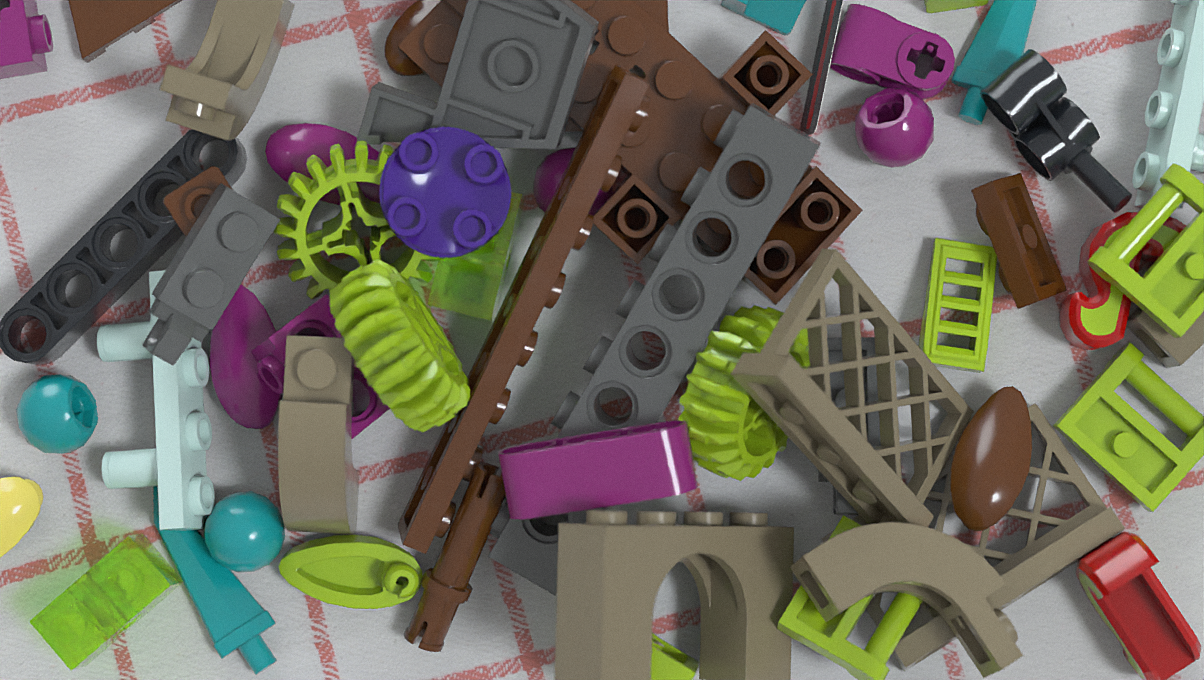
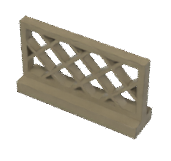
M822 249L761 352L743 353L731 375L868 524L895 522L929 527L934 516L923 503L974 411L837 249ZM831 278H833L839 285L840 314L826 315L824 290ZM868 319L874 326L875 355L862 357L860 320ZM841 323L843 360L829 362L827 325ZM807 328L810 365L801 367L788 353V350L800 330ZM903 360L908 366L910 394L897 396L895 361ZM876 365L878 400L865 402L863 367ZM844 370L846 406L837 408L831 401L829 372ZM937 400L947 412L936 435H931L929 401ZM910 405L912 439L900 442L898 407ZM879 411L881 446L872 447L867 442L865 413ZM913 450L914 474L908 485H906L902 481L900 453Z
M1036 403L1028 407L1030 421L1046 447L1041 469L1030 466L1027 475L1039 478L1033 511L1027 512L1011 508L1005 515L1006 517L1030 522L1026 545L1014 554L986 549L990 527L981 532L979 547L967 545L983 558L1002 561L993 568L1007 585L986 598L992 609L998 608L1002 610L1077 563L1079 558L1125 529L1112 508L1105 506ZM954 455L948 458L934 483L936 484L947 477L944 492L940 493L930 490L926 498L941 502L936 530L941 532L943 531L948 504L953 505L952 496L950 495V484ZM1052 456L1064 473L1049 470ZM1047 480L1073 485L1087 508L1068 520L1041 515L1040 511ZM860 515L851 519L862 526L869 525ZM1038 524L1055 527L1035 540ZM833 531L821 538L822 543L830 538ZM883 593L875 594V598L874 596L872 597L865 609L876 627L885 614L880 607ZM925 601L921 603L918 615L913 617L892 653L904 672L957 639L945 619L932 606L926 609L927 603Z

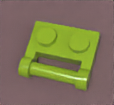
M1173 163L1160 177L1159 180L1162 186L1111 245L1108 248L1100 246L1087 263L1100 277L1118 288L1174 338H1180L1204 312V184L1188 170ZM1182 202L1187 203L1198 213L1141 277L1128 264Z
M1129 341L1114 354L1099 375L1057 420L1053 427L1145 510L1154 512L1203 457L1204 416L1141 360L1144 354ZM1124 379L1188 435L1179 448L1114 392Z
M843 515L829 539L862 525ZM801 585L780 618L777 629L845 668L858 680H884L889 673L886 663L923 600L909 594L897 592L863 650L847 641L873 595L863 598L825 622Z

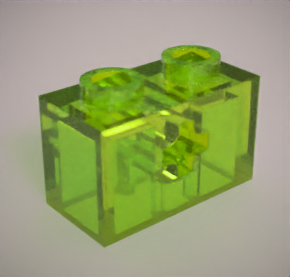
M511 192L510 207L506 219L497 234L487 244L467 255L439 258L427 304L432 310L493 324L497 315L524 207L522 194Z
M144 534L130 535L29 622L66 666L73 671L92 662L179 587L183 581Z

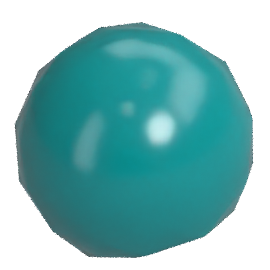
M44 375L33 381L23 392L16 408L18 427L26 441L44 453L65 454L83 447L92 436L98 423L97 405L94 396L85 383L71 375Z
M252 491L234 492L221 498L214 505L212 513L208 515L204 525L205 543L211 556L221 566L235 572H254L269 565L280 553L285 540V525L278 507L267 497Z

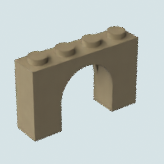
M587 510L586 523H559L554 680H651L654 604L664 578L679 561H682L691 572L700 598L699 680H791L792 637L781 632L777 627L780 618L793 599V571L790 566L793 565L794 527L768 526V513L730 512L729 524H723L722 512L684 511L683 524H676V512L636 511V524H627V511Z

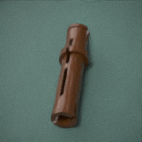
M486 462L475 464L474 473L434 568L426 569L420 583L425 589L410 625L404 632V638L411 644L416 643L418 636L422 637L418 648L430 652H441L445 637L459 604L467 602L473 588L469 584L470 578L490 534L491 525L497 517L506 496L502 473L500 476L496 475L499 469L496 465Z

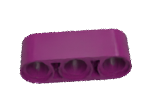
M684 420L656 422L526 443L498 452L511 519L538 518L671 497L690 492L698 487L687 422Z

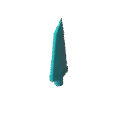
M994 0L960 66L956 67L951 80L953 84L968 89L958 114L960 119L971 124L982 125L988 108L981 98L980 91L1023 55L1037 0Z
M154 486L153 522L214 643L213 647L221 659L239 649L255 675L259 674L277 661L260 635L274 626L276 622L268 610L265 611L237 576L230 569L221 566L211 556L205 543V538L198 530L159 529L158 486Z

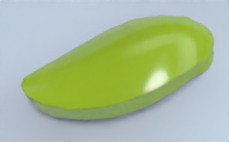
M357 534L329 536L294 546L284 554L278 566L280 574L285 580L306 595L327 604L352 609H378L392 607L408 601L421 588L420 582L423 577L422 570L416 559L403 548L378 537Z

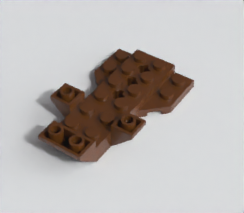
M440 0L398 45V49L441 89L468 0ZM571 0L595 18L599 25L593 40L596 48L594 53L588 56L564 133L583 134L615 65L628 71L634 70L642 79L650 84L645 93L646 96L651 98L646 117L635 133L627 131L617 152V155L622 157L620 170L627 176L593 215V225L638 265L652 250L667 223L674 226L676 222L679 225L683 222L691 207L680 200L699 167L712 172L724 149L713 143L732 110L734 109L745 115L749 106L754 103L769 113L776 115L813 74L765 30L717 78L669 33L668 0ZM741 160L731 166L729 183L735 192L743 196H753L764 189L765 174L757 163L750 160ZM808 165L742 280L773 305H777L811 268L821 250L828 249L863 210L817 166L811 167ZM718 218L703 219L696 228L697 241L707 251L721 252L731 245V230L724 221Z

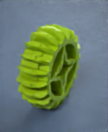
M357 141L355 146L356 159L345 160L342 147L339 144H335L330 147L331 166L326 167L323 161L316 155H311L307 158L306 165L309 173L314 178L313 180L296 172L289 176L288 185L299 196L291 194L279 195L277 208L284 214L289 215V217L279 218L280 221L273 233L280 237L290 238L278 245V258L280 260L298 259L289 268L288 277L290 280L296 282L312 276L306 291V295L310 299H316L325 289L332 290L342 282V278L352 272L334 266L318 252L325 250L328 256L345 253L354 257L360 266L363 265L364 267L377 259L382 261L380 248L387 239L395 236V234L386 222L381 203H375L366 198L357 182H369L380 185L384 167L393 153L391 146L383 145L377 160L368 159L366 141ZM337 187L340 194L341 211L336 217L323 222L322 229L308 233L307 221L315 204L326 193ZM352 203L355 205L358 217H362L366 226H371V236H369L370 252L367 251L364 239H360L358 232L351 230ZM407 246L401 256L389 265L395 267L400 275L406 277L413 288L409 279L410 276L425 283H429L433 278L432 270L423 260L435 262L442 261L443 258L428 256Z
M377 259L365 267L361 265L342 278L341 283L330 290V312L336 319L335 327L342 334L345 347L351 352L356 361V366L361 369L367 378L369 386L375 389L382 403L391 408L395 418L402 420L407 427L424 433L435 425L440 427L456 417L455 414L467 406V402L470 401L469 379L462 370L463 364L457 358L453 350L454 346L444 334L443 327L438 324L432 315L431 309L422 301L418 291H415L410 286L406 277L400 275L395 267Z
M757 305L751 308L741 306L733 316L726 315L721 321L719 331H711L709 333L707 346L702 353H696L697 363L694 370L686 376L689 383L686 393L680 398V404L684 406V410L678 420L687 422L693 461L697 462L699 467L723 478L731 477L742 481L745 477L755 478L762 471V468H769L774 463L777 452H783L787 447L788 436L731 375L743 353L761 352L784 312L771 307L765 309ZM807 328L800 330L788 350V353L801 367L810 365Z

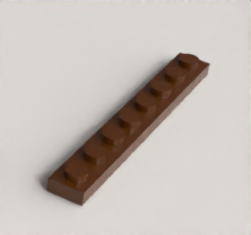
M615 65L467 376L469 379L470 401L467 402V406L455 414L456 417L445 423L397 524L402 545L426 554L434 536L443 538L453 521L456 503L451 500L461 479L469 482L474 473L475 464H480L483 446L478 444L488 423L496 425L507 408L511 390L506 388V385L515 366L524 367L533 354L538 340V332L533 330L543 307L552 309L562 293L566 274L562 273L561 270L571 249L579 251L591 232L594 216L589 214V211L599 190L607 192L617 178L622 164V157L617 155V152L627 131L635 133L646 117L651 98L646 96L645 93L650 84L635 73Z

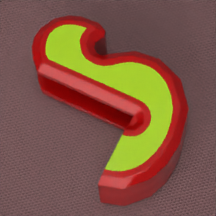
M1126 212L1094 228L1081 247L1078 268L1088 292V297L1083 292L1067 295L1061 302L1059 315L1060 328L1065 338L1077 348L1096 350L1115 344L1124 338L1132 301L1118 288L1100 277L1087 262L1100 246L1108 248L1138 212ZM1169 217L1130 261L1128 266L1138 273L1141 260L1154 264L1186 225L1175 218Z
M1120 532L1079 558L1076 576L1092 606L1122 645L1124 656L1142 680H1166L1200 658L1201 644L1151 569L1152 566L1159 562L1154 553L1137 535Z

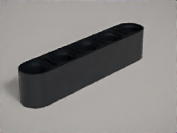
M193 129L189 130L5 313L0 321V348L4 354L14 361L40 366L51 364L59 359L184 235L172 215L163 217L156 211L155 199L158 192L168 185L182 186L205 171L200 165V153L206 144L215 140L226 141L228 144V160L219 169L232 187L245 171L247 163L246 150L237 137L233 140H225ZM132 229L137 235V250L127 261L116 262L111 255V240L121 230ZM86 274L92 284L91 296L85 304L73 308L66 299V286L76 275ZM33 319H39L45 326L46 340L40 349L29 353L21 343V332L26 323Z

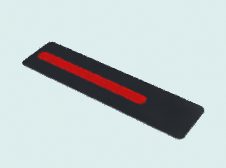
M844 0L826 1L811 72L813 75L810 77L800 125V131L807 135L814 134L817 129Z

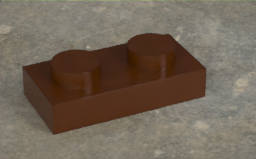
M1018 173L993 180L972 189L971 191L977 204L976 218L982 231L990 237L1000 263V280L1005 290L1013 296L1017 309L1067 291L1022 174Z

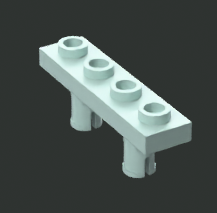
M1170 0L1171 3L1175 4L1171 25L1164 32L1157 52L1158 64L1162 65L1158 90L1152 93L1145 112V124L1147 127H1150L1146 150L1139 156L1133 172V187L1138 189L1134 207L1143 208L1162 186L1159 179L1173 163L1182 166L1189 172L1190 169L1204 172V134L1199 133L1198 129L1204 103V0ZM1182 202V203L1177 207V209H1178V208H1183V203H1184V202Z
M166 270L149 272L150 309L156 298L151 293ZM151 314L150 321L102 325L97 333V349L102 361L118 362L153 359L156 448L106 452L102 460L104 484L109 489L158 486L159 529L202 530L208 515L212 513L214 508L215 493L212 481L207 476L206 450L211 445L212 428L210 419L204 412L203 386L208 382L209 363L205 351L201 348V342L192 338L173 366L152 355L142 346L158 320L156 316Z

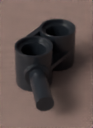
M1028 49L980 91L983 102L996 119L1008 130L1020 154L1039 175L1048 181H1052L1061 172L1065 174L1073 172L1114 213L1120 211L1130 201L1132 194L1091 155L1092 146L1100 139L1098 130L1089 117L1073 101L1062 97L1066 94L1067 88L1054 67L1038 52Z

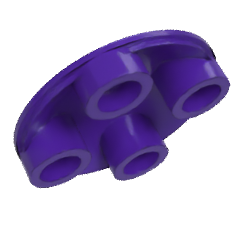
M437 127L407 136L389 157L380 180L381 208L391 230L408 247L432 257H460L483 247L500 230L510 207V178L500 152L476 134L459 128Z

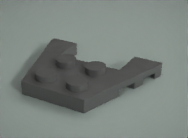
M468 0L438 103L378 82L371 88L357 141H366L367 144L380 145L383 142H402L407 136L427 129L453 127L476 134L494 148L556 149L562 142L599 22L571 0Z

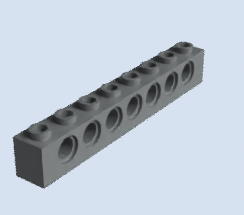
M754 103L749 106L745 115L734 109L732 110L713 143L724 149L712 172L699 167L680 200L691 207L679 229L667 223L648 255V258L658 263L646 285L637 280L633 281L615 314L626 319L613 341L603 335L601 336L583 367L584 370L593 374V377L582 396L570 390L552 420L551 424L561 430L557 438L658 422L693 363L696 353L703 346L820 147L821 142ZM741 160H750L757 163L765 174L764 189L753 196H743L735 192L729 183V171L734 163ZM706 218H718L724 221L731 230V245L721 252L705 250L696 238L698 223ZM673 275L689 277L698 288V301L687 308H679L672 305L664 295L663 286L665 280ZM642 331H649L658 335L665 345V357L655 363H646L638 359L631 347L633 335ZM610 387L624 390L632 400V413L621 418L608 415L600 405V392ZM506 500L491 525L490 534L498 538L488 557L555 596L557 594L559 525L547 524L540 517L511 519ZM601 507V508H595V509H589V510H602V511H605V510L607 509V507ZM587 510L568 513V521L566 523H586Z

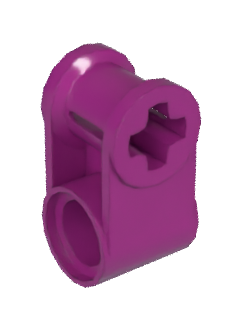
M850 4L847 7L835 39L830 69L858 82L877 85L886 89L900 88L916 92L922 100L933 98L943 90L953 72L955 57L953 48L946 39L938 34L901 22L875 8L860 4ZM921 54L933 58L931 68L934 71H930L926 79H921L914 75L916 65L912 62H917Z

